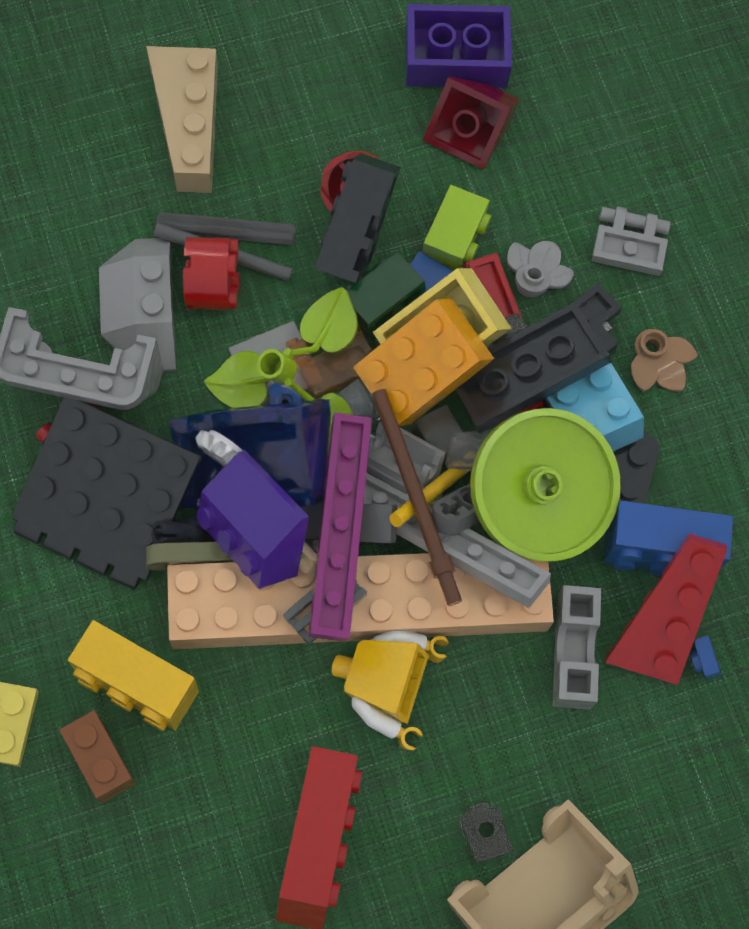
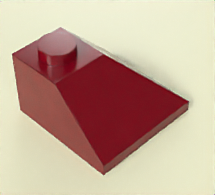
M449 76L423 141L484 170L506 132L520 99L489 84Z

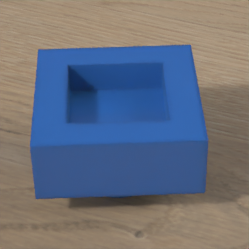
M709 636L694 639L696 650L690 651L696 673L704 671L707 680L722 676Z

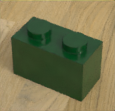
M396 252L389 259L384 258L374 266L372 272L361 280L358 279L356 283H350L346 290L355 309L358 325L373 340L375 338L373 331L426 292L425 280Z

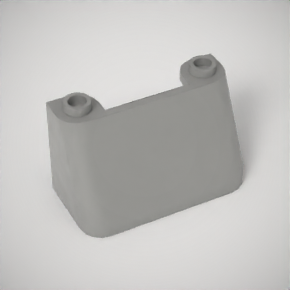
M8 307L0 334V381L2 383L120 410L134 408L156 393L164 370L156 338L137 335L136 343L131 348L123 351L122 349L114 348L110 365L52 353L51 348L42 342L41 332L33 331L30 327L28 312Z

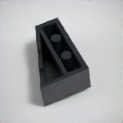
M362 153L356 156L353 162L347 161L341 181L345 182L341 195L338 194L331 211L333 218L324 234L321 243L322 249L315 269L354 283L364 274L370 266L401 167Z

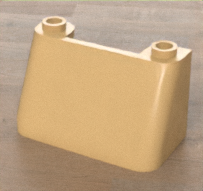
M568 799L560 807L555 806L545 814L542 826L544 838L486 886L479 880L463 881L454 889L447 901L467 929H604L626 911L637 898L639 889L632 865Z

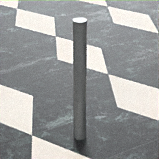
M157 222L153 236L185 246L187 237H200ZM239 250L238 265L289 281L293 268Z

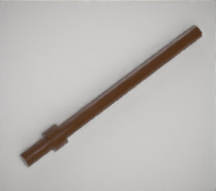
M377 390L372 393L428 549L431 558L429 567L433 578L439 580L447 605L459 604L462 602V598L453 576L456 570L451 556H446L387 390Z

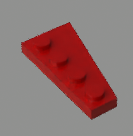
M689 533L662 572V576L653 590H650L643 600V604L634 618L630 619L623 629L622 635L615 646H612L605 656V663L678 685L727 551L726 544Z

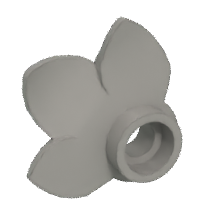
M552 241L538 242L531 249L515 242L508 250L507 265L516 274L515 283L518 291L526 297H539L548 288H564L573 278V270L559 265L561 250Z

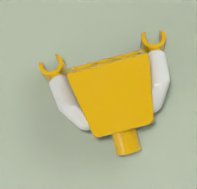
M385 632L374 636L372 640H361L357 645L353 658L338 654L333 661L332 675L346 679L344 692L352 698V708L369 727L391 739L397 737L400 747L405 750L416 749L405 742L407 732L411 731L419 737H422V732L416 727L403 728L401 727V722L408 724L427 660L439 663L447 657L444 654H438L434 650V644L446 647L449 644L446 637L437 636L430 641L427 640L426 635L415 632Z

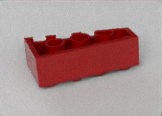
M314 746L311 748L279 895L276 915L277 922L310 929H323L327 907L336 908L340 883L333 882L335 868H344L348 845L341 844L340 842L343 830L351 831L356 807L348 806L350 793L358 794L363 771L355 769L357 755Z

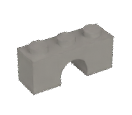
M563 585L557 595L552 707L590 710L598 702L599 664L595 663L594 651L596 633L600 627L601 588Z

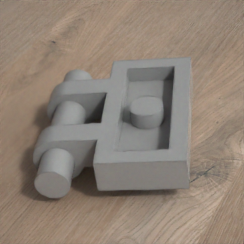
M616 206V209L602 207L599 220L612 223V227L599 224L591 261L660 276L663 270L668 239L654 235L655 233L668 235L671 222L658 219V215L647 213L646 216L627 212V208ZM624 226L642 229V233L623 229Z

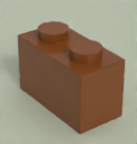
M95 710L59 729L95 798L101 804L136 785Z

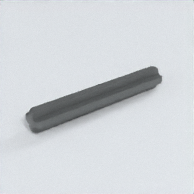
M168 212L158 213L156 224L159 222L200 237L231 238L242 241L286 245L294 244L296 237L295 225L288 223Z

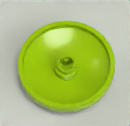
M553 408L521 412L509 417L496 426L485 438L476 454L470 480L474 510L487 534L505 549L522 558L535 561L565 560L581 554L593 546L609 528L617 511L621 490L617 460L605 437L596 427L582 417L568 411Z

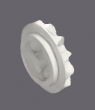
M200 430L196 436L198 447L223 467L239 451H243L232 441L213 430L209 432Z

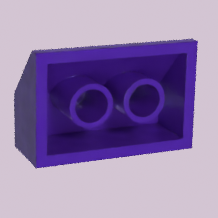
M246 450L239 451L202 490L197 519L200 526L219 544L221 550L227 553L239 566L241 572L248 576L258 589L298 576L309 516Z

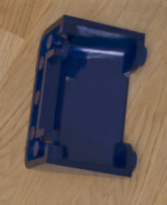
M330 399L219 409L170 419L173 443L203 456L182 503V508L197 507L198 510L202 490L224 468L198 447L196 436L200 430L207 432L213 430L232 441L242 450H246L299 507L317 504V498L324 495L331 425Z

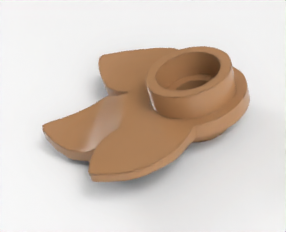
M647 329L641 332L635 340L634 350L637 356L631 364V375L634 383L642 392L650 389L655 382L667 391L682 392L686 383L683 364L693 361L697 358L698 354L690 342L684 338L667 337L660 330ZM646 344H654L657 347V351H649L646 348Z

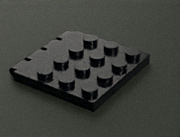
M63 398L11 517L18 520L14 534L38 545L44 533H46L48 536L45 540L44 548L69 560H72L77 549H80L81 552L77 559L78 564L103 576L106 575L112 564L115 567L110 579L135 590L140 580H148L153 571L146 566L145 548L155 544L151 537V531L162 532V529H153L152 525L157 520L175 521L203 456L89 403Z

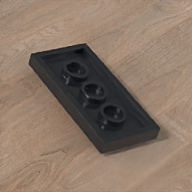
M573 302L488 348L494 359L455 389V392L479 433H482L612 362L604 345L577 304Z

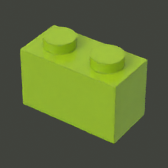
M450 185L424 241L422 253L453 271L457 268H462L465 262L472 261L479 246L474 241L478 233L485 234L492 215L487 214L490 200Z

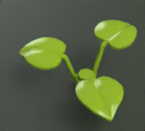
M341 287L325 294L304 314L300 324V335L304 341L313 344L312 346L293 350L286 348L283 353L276 349H268L261 355L249 350L238 352L228 358L215 373L205 379L204 382L208 389L224 404L237 410L250 411L260 407L267 400V382L273 381L280 385L285 384L311 406L302 411L297 419L296 435L303 447L315 454L328 455L334 413L353 415V412L347 401L334 393L324 395L317 403L312 396L294 382L293 379L297 372V366L292 358L293 356L315 353L320 347L329 353H337L352 343L357 333L358 320L348 291Z

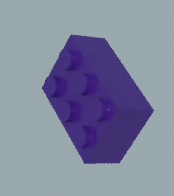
M407 4L405 23L406 86L444 87L448 77L451 76L489 84L495 88H507L512 68L510 6Z

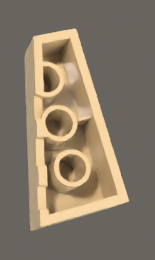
M146 46L177 192L212 193L218 79L216 49Z

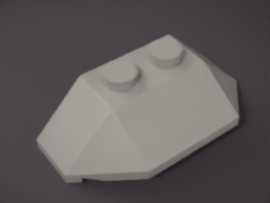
M161 238L135 239L99 267L101 337L113 348L122 349V351L131 348L136 343L137 335L156 338L164 369L163 372H176L171 242Z

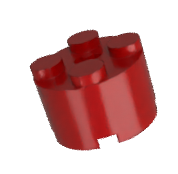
M187 237L184 256H190V259L186 260V268L183 267L185 305H187V310L237 309L238 293H240V272H236L237 261H239V240L231 238Z

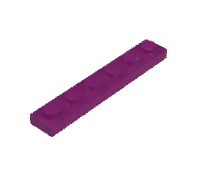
M337 412L332 417L308 637L348 642L350 639L372 418Z

